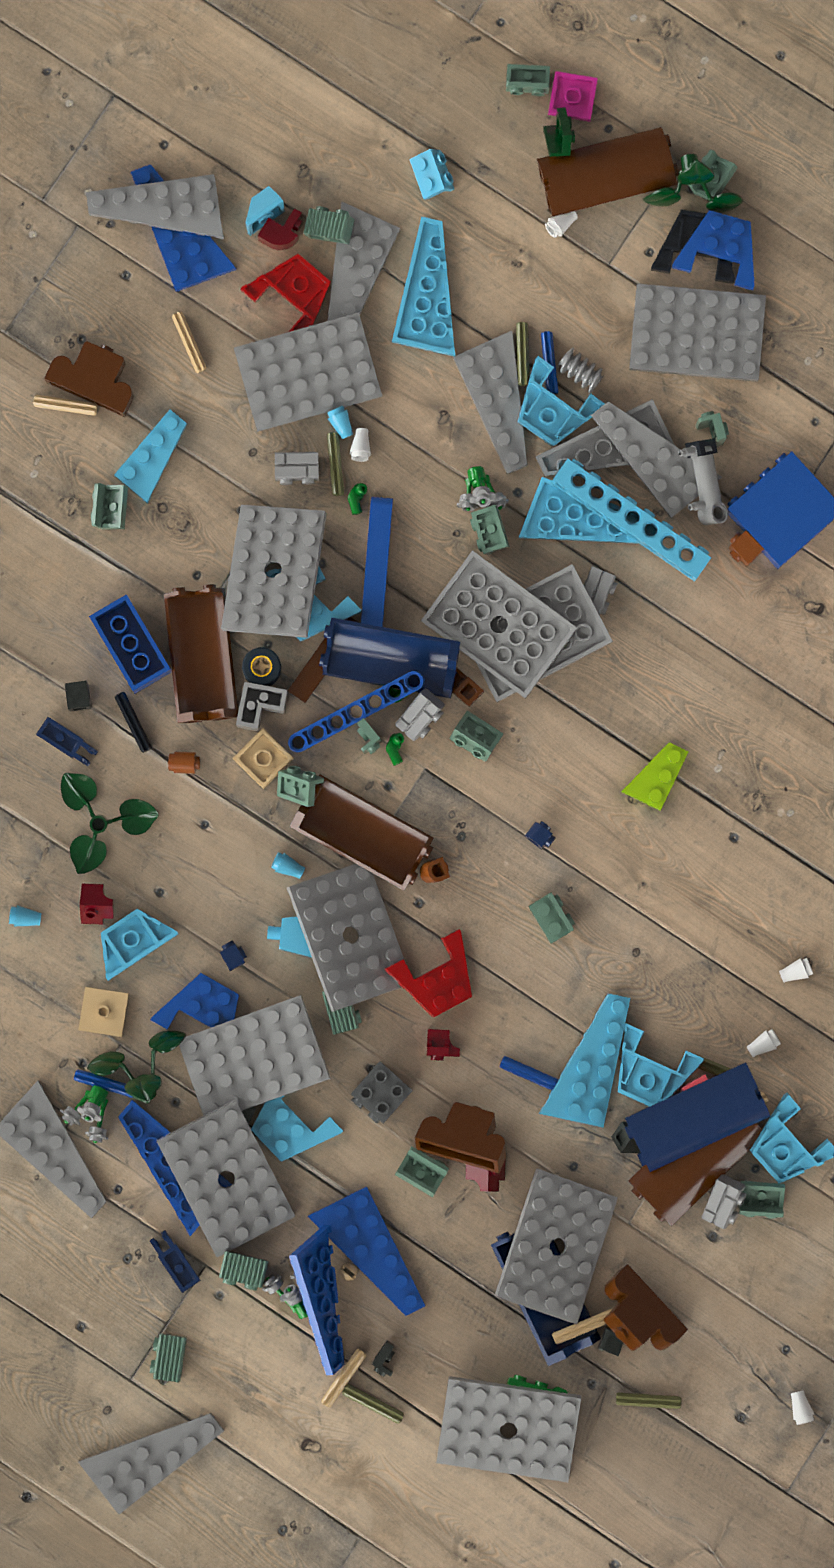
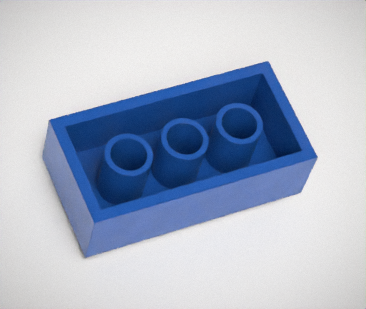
M127 594L89 616L134 694L172 673Z

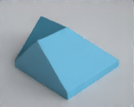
M270 186L251 198L246 219L249 236L259 231L264 226L268 217L274 220L285 212L282 198Z

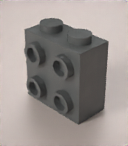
M379 1061L351 1093L353 1096L351 1101L360 1109L363 1106L370 1111L368 1116L375 1123L378 1124L381 1121L384 1124L413 1090Z

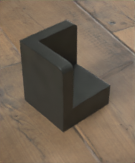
M88 682L66 683L65 691L68 710L91 709Z
M621 1122L611 1136L620 1153H641L635 1139H629L624 1128L628 1126L627 1122Z
M605 1327L597 1348L619 1356L624 1343L616 1337L611 1329Z

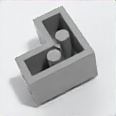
M244 682L236 726L238 728L259 731L263 710L284 714L288 690Z

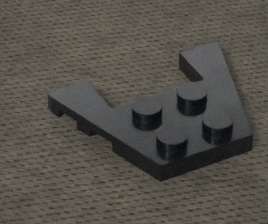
M681 209L651 266V271L670 274L673 252L680 253L707 213ZM696 252V256L718 259L714 281L734 284L735 277L732 261Z

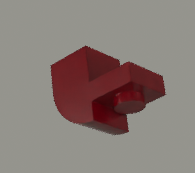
M294 208L284 226L268 217L257 235L258 241L274 250H286L293 247L299 241L298 234L294 233V231L298 232L304 222L302 220V212Z

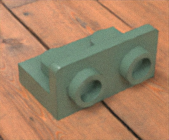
M497 505L471 513L472 519H470L473 530L477 532L479 538L477 546L480 552H483L485 555H491L495 551L510 547Z
M466 711L451 734L450 740L457 746L463 747L472 753L474 757L486 762L502 738L503 733L471 712Z
M363 718L357 723L360 727L357 731L365 741L369 739L370 741L361 750L364 754L368 752L373 754L381 747L379 743L382 740Z
M288 766L287 769L278 771L277 796L306 807L314 806L315 785L324 783V778L317 776L315 772L303 771L298 766Z
M552 892L528 906L550 944L574 930L572 926L575 924L570 914L567 913L565 915L561 909L564 904L557 894L554 896Z

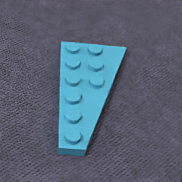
M421 216L392 342L455 356L443 223L439 220Z
M544 477L540 480L519 538L639 544L552 484V480ZM609 502V508L612 511L620 510V506ZM630 513L627 515V520L634 524L638 522V517L636 514ZM646 526L645 533L649 536H654L656 529L653 526Z
M614 994L606 995L594 1016V1020L583 1035V1039L579 1046L576 1047L561 1073L560 1079L538 1114L604 1127L630 998Z

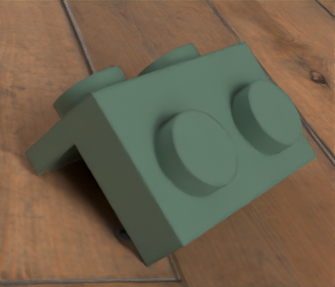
M507 64L506 92H510L512 95L532 93L533 96L549 94L550 66Z
M710 149L701 162L714 173V179L706 183L711 196L716 197L722 193L737 170V166L719 157L714 150ZM702 184L689 185L695 195L708 200Z
M709 411L701 414L696 423V430L709 427L711 437L715 438L717 447L723 446L727 435H729L727 423L722 422L720 413L714 414V411Z
M95 483L92 493V526L102 530L125 529L128 486Z
M411 1147L395 1175L433 1197L449 1168L442 1161L434 1160L426 1155L425 1152Z
M741 1181L746 1186L743 1191L746 1193L743 1204L741 1206L738 1205L740 1215L746 1217L766 1216L770 1219L782 1218L784 1216L785 1184Z

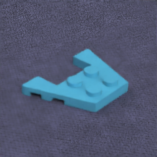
M537 356L517 422L553 447L592 418L591 414L605 403L594 395L589 394L577 412L542 387V384L554 367Z
M314 595L308 638L324 631L325 626L330 625L331 618L345 620L360 614L362 610L347 596L333 611H330ZM296 637L300 642L305 639H308L304 637Z
M626 1023L624 1026L618 1093L650 1107L672 1097L704 1062V1058L685 1051L677 1071H674L635 1053L644 1035V1031Z
M787 1092L783 1095L750 1149V1152L778 1183L804 1173V1170L813 1166L818 1167L824 1164L825 1161L834 1158V1146L828 1139L809 1153L784 1125L801 1109Z
M284 1096L265 1102L251 1128V1131L281 1162L343 1132L331 1117L312 1132L282 1100Z

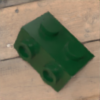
M557 108L556 125L543 127L550 157L570 156L571 143H575V132L571 130V116H567L566 108Z

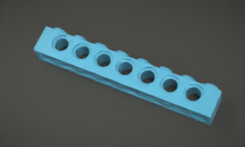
M567 458L552 480V484L694 582L711 559L708 555L709 552L701 546L695 547L690 543L691 539L682 533L678 535L672 531L673 527L665 521L659 522L654 518L655 514L646 508L644 510L636 506L637 502L629 496L624 498L619 494V489L612 484L607 486L600 481L602 478L592 471L588 473L582 469L584 466L575 459L571 461ZM580 476L584 479L585 484L583 486H576L573 483V478ZM592 489L601 490L602 497L599 499L593 498L591 495ZM617 501L620 504V510L612 511L609 508V502ZM630 513L636 514L638 522L634 524L628 522L627 515ZM653 526L656 529V534L654 536L647 535L645 527ZM663 539H672L674 547L666 548L663 545ZM683 550L689 551L692 554V559L689 561L683 560L681 552Z

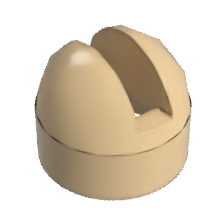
M345 1263L340 1269V1275L346 1281L355 1279L358 1274L357 1267L352 1263ZM345 1267L354 1274L352 1277L344 1271Z

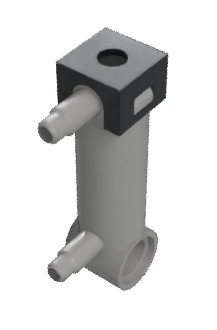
M711 438L685 443L686 448L679 450L678 454L681 457L692 458L699 501L689 504L688 509L690 511L698 510V519L703 525L721 524L726 521L728 510L721 500L713 455L718 453L716 440Z

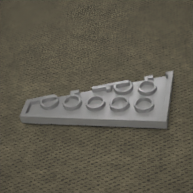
M214 174L86 192L90 216L129 221V223H141L157 228L180 232L186 231L196 233L197 235H208L223 239Z
M510 331L453 357L507 475L527 466L523 426L517 422L521 405L513 333Z
M38 1080L0 1122V1136L90 1218H93L107 1201Z
M209 1413L78 1461V1463L115 1511L121 1514L224 1432V1429L214 1416Z

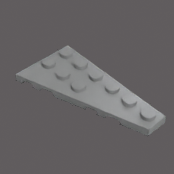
M341 202V210L349 212V215L355 222L353 223L350 243L336 244L327 321L358 312L359 315L361 314L400 231L399 227L344 202Z
M653 399L625 412L674 445ZM599 426L535 456L544 476L556 475L567 458L571 461L573 459L579 461L584 466L582 469L585 471L629 465Z
M609 401L591 414V417L670 518L699 496L692 458L679 456L678 452L681 449Z

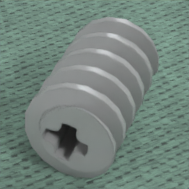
M571 348L563 356L556 368L561 366L560 372L562 374L568 371L567 378L569 379L575 376L574 383L577 384L582 381L581 388L584 389L589 386L588 393L591 394L604 377L601 376L602 368L594 371L595 363L587 366L588 358L580 361L581 353L574 356V348Z

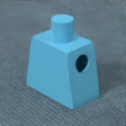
M297 917L282 918L281 927L268 926L267 939L280 940V950L312 958Z

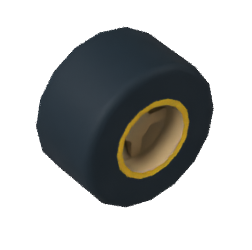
M258 647L252 649L243 659L242 670L244 677L249 683L272 686L281 675L282 666L280 659L269 648Z

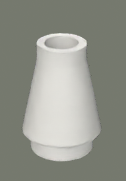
M575 211L553 216L548 219L545 227L549 234L556 238L557 236H562L570 225L578 219Z
M357 428L350 449L351 459L354 461L365 462L371 456L368 429Z
M799 958L786 968L779 970L783 983L809 978L813 971L808 958Z
M773 1029L765 1030L747 1046V1049L752 1057L777 1049V1046L781 1043Z
M804 1391L792 1393L793 1420H796L797 1425L814 1421L813 1415L815 1414Z

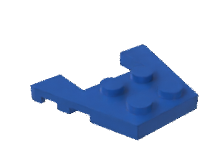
M709 210L673 262L672 268L691 273L696 252L739 263L740 266L734 285L753 290L755 285L751 222Z
M200 973L153 1015L150 1020L168 1030L180 1010L212 1028L235 1019L239 994Z

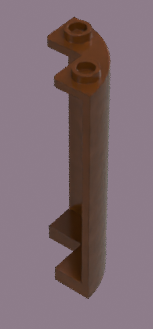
M662 127L573 149L570 156L538 158L539 175L545 188L547 205L552 217L677 185L676 176L679 175L677 163L672 161L669 147H671L669 135H665Z
M215 584L204 585L202 590L185 591V587L173 588L172 592L164 594L177 723H199L202 721H219L238 717L230 631H223L221 629L226 593L225 588H216Z
M319 774L320 777L324 778V783L315 785L314 806L306 807L301 805L290 827L402 890H405L408 884L413 885L419 875L416 873V870L423 857L428 859L434 848L430 846L434 837Z
M755 1123L651 1172L647 1165H645L628 1180L634 1187L631 1191L639 1200L644 1197L656 1210L653 1214L661 1222L666 1220L672 1226L716 1183L721 1175H725L751 1149L763 1129Z

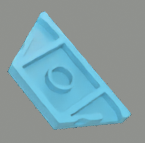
M134 910L101 932L106 979L108 981L179 933L141 910Z

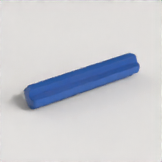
M547 331L541 333L543 360L554 368L546 378V389L556 395L558 394L553 333Z
M506 1056L503 1057L500 1063L501 1069L551 1091L559 1080Z
M79 1069L75 1072L74 1080L91 1086L96 1085L105 1090L133 1098L125 1091L126 1083Z

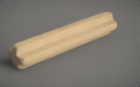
M177 312L172 315L182 342L195 372H203L206 370L204 360L183 312Z
M35 395L33 401L35 407L93 416L97 414L98 409L96 403Z
M611 1309L554 1332L552 1336L555 1343L560 1344L606 1325L604 1317Z
M356 1349L321 1399L322 1404L330 1408L361 1365L366 1357L364 1351Z

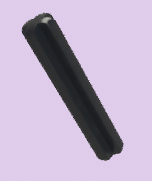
M121 692L117 694L115 700L141 752L145 753L151 750L152 746L126 693Z

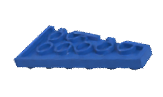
M151 164L131 171L135 185L164 181ZM151 226L176 292L236 270V267L210 236Z
M132 1100L118 1118L171 1203L189 1236H191L200 1224L156 1141L171 1132ZM219 1174V1185H221L222 1187H229L232 1185L226 1178Z
M367 1186L308 1215L319 1228L323 1225H331L332 1233L328 1234V1238L405 1316L425 1307L424 1301Z
M323 1225L291 1253L289 1257L325 1374L334 1375L345 1363L342 1338L338 1336L337 1329L340 1323V1315H336L335 1303H338L335 1268L331 1266L330 1259L331 1254L334 1253L333 1245H329L328 1234L332 1233L331 1225Z

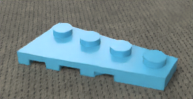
M169 410L114 474L117 479L128 486L147 504L187 423L172 410Z

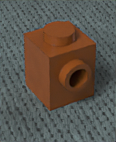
M747 531L742 535L738 532L730 540L732 544L728 548L731 551L729 553L736 562L741 561L746 567L764 550Z

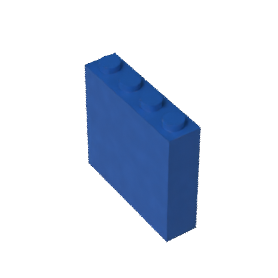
M790 452L788 455L783 453L775 461L777 465L774 468H766L759 475L761 479L756 484L752 481L743 489L745 493L740 498L735 496L727 503L729 506L727 508L728 515L743 532L747 531L764 548L762 553L777 569L783 566L834 520V497L793 452Z

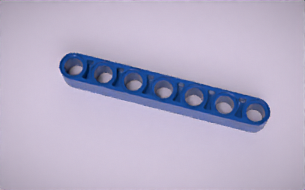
M371 497L361 623L383 627L393 498Z
M419 671L409 672L290 736L288 740L290 749L294 752L305 751L354 725L363 718L365 719L418 691L425 684L424 675ZM413 674L420 678V684L417 687H412L409 684V677ZM392 685L400 687L401 694L398 697L391 696L389 690ZM373 695H378L382 700L378 708L373 707L370 703ZM354 705L362 708V715L359 718H355L351 714V709ZM334 716H340L343 719V725L340 728L333 726L332 719ZM315 726L323 728L324 734L321 738H316L313 735ZM296 736H301L304 739L305 743L302 748H297L294 745Z

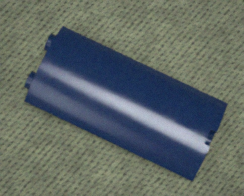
M331 618L330 625L325 626L324 638H327V649L325 654H321L319 666L323 667V675L384 686L409 672L419 671L424 675L425 684L416 692L420 693L426 688L435 696L451 699L459 658L460 641ZM411 675L409 677V684L412 687H417L420 684V678L417 675ZM397 685L391 686V688L400 689V687Z
M745 1062L626 1117L625 1120L628 1126L624 1128L629 1139L634 1138L641 1152L637 1156L642 1167L647 1165L651 1172L770 1117V1113Z
M507 1231L496 1237L498 1241L491 1244L502 1270L515 1232L509 1234ZM552 1240L549 1246L552 1254L560 1255L561 1253L555 1241ZM583 1304L578 1322L591 1317L585 1304ZM519 1305L548 1366L568 1358L573 1353L589 1347L601 1339L597 1329H593L565 1342L556 1344L552 1334L573 1325V1323Z

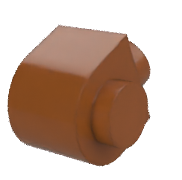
M443 857L435 858L422 864L420 876L426 883L440 882L450 878L449 868Z

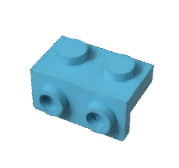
M429 149L410 159L423 199L428 200L444 191L454 190L453 177L448 172L445 164L446 157L441 150Z

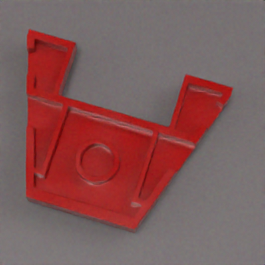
M296 254L274 267L275 269L264 275L262 274L256 280L240 288L246 296L256 303L266 290L272 287L298 309L303 315L289 330L291 332L314 325L331 281L302 256Z
M460 929L441 938L451 959L414 979L404 959L385 968V971L403 989L405 988L413 996V999L433 1018L472 997Z

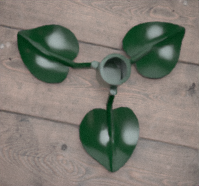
M686 154L681 157L682 170L679 171L677 177L678 185L676 189L663 188L643 198V201L650 205L670 206L681 199L679 192L681 191L682 184L691 185L698 183L702 184L710 201L706 203L708 210L726 212L744 202L741 196L735 193H722L716 197L711 196L706 183L714 179V173L709 167L698 160L696 154Z
M63 774L61 794L65 804L75 811L82 809L86 805L92 817L89 825L93 831V837L91 838L88 835L78 836L72 841L70 846V857L77 874L88 873L104 861L107 854L106 844L96 840L98 833L106 830L108 824L122 820V828L130 835H140L145 833L159 816V813L151 804L140 799L124 801L119 808L121 814L119 817L108 820L102 814L95 815L89 803L97 794V786L94 780L84 774Z
M173 1030L162 1031L155 1034L149 1040V1047L153 1048L151 1051V1074L149 1075L142 1074L134 1078L126 1065L122 1063L125 1060L124 1054L115 1051L106 1052L94 1058L89 1063L87 1070H90L95 1075L105 1076L114 1073L119 1067L122 1068L130 1078V1081L125 1085V1091L133 1098L149 1104L156 1097V1091L162 1084L161 1077L155 1075L156 1053H167L175 1049L185 1039L186 1033Z

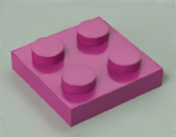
M555 71L548 115L556 116L557 108H566L567 116H571V119L590 122L598 78Z

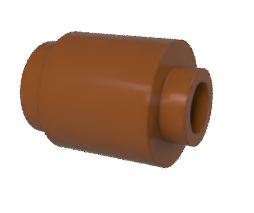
M175 751L174 754L169 753V771L195 774L196 769L200 770V756H196V752Z

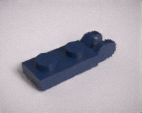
M50 717L46 718L36 733L38 737L87 767L90 765L89 760L77 754L80 747L82 746L92 755L98 753L96 749L85 743V740Z
M164 1230L161 1234L170 1246L168 1250L163 1252L159 1242L154 1238L150 1240V1243L158 1253V1258L183 1293L201 1280L178 1245L173 1242L167 1231Z

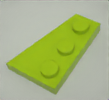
M669 742L621 793L661 811L689 751Z

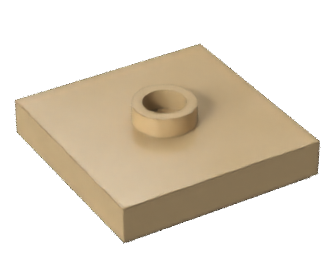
M262 728L232 759L260 787L265 789L278 776V771L284 770L294 760V757Z
M85 987L78 1030L122 1037L129 993Z

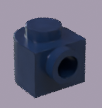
M543 821L540 823L535 822L525 834V837L541 850L545 846L549 848L556 839L553 833L550 832L551 827Z
M233 940L221 946L223 951L220 954L229 971L245 964L244 959L247 956L241 946L237 947Z

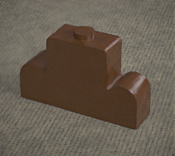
M86 341L74 365L68 357L57 356L51 362L44 377L46 383L86 401L96 403L98 406L123 417L126 416L133 401V392L130 386L125 382H118L125 367L124 358L113 353L114 350L103 344L99 347Z
M455 1102L445 1123H442L438 1117H427L421 1122L415 1135L416 1150L499 1173L506 1159L504 1138L498 1134H493L496 1129L494 1112L481 1109L478 1106H469Z
M628 1264L621 1268L606 1283L605 1293L607 1297L617 1301L618 1304L604 1317V1322L631 1351H635L649 1339L657 1350H665L676 1343L687 1332L688 1328Z

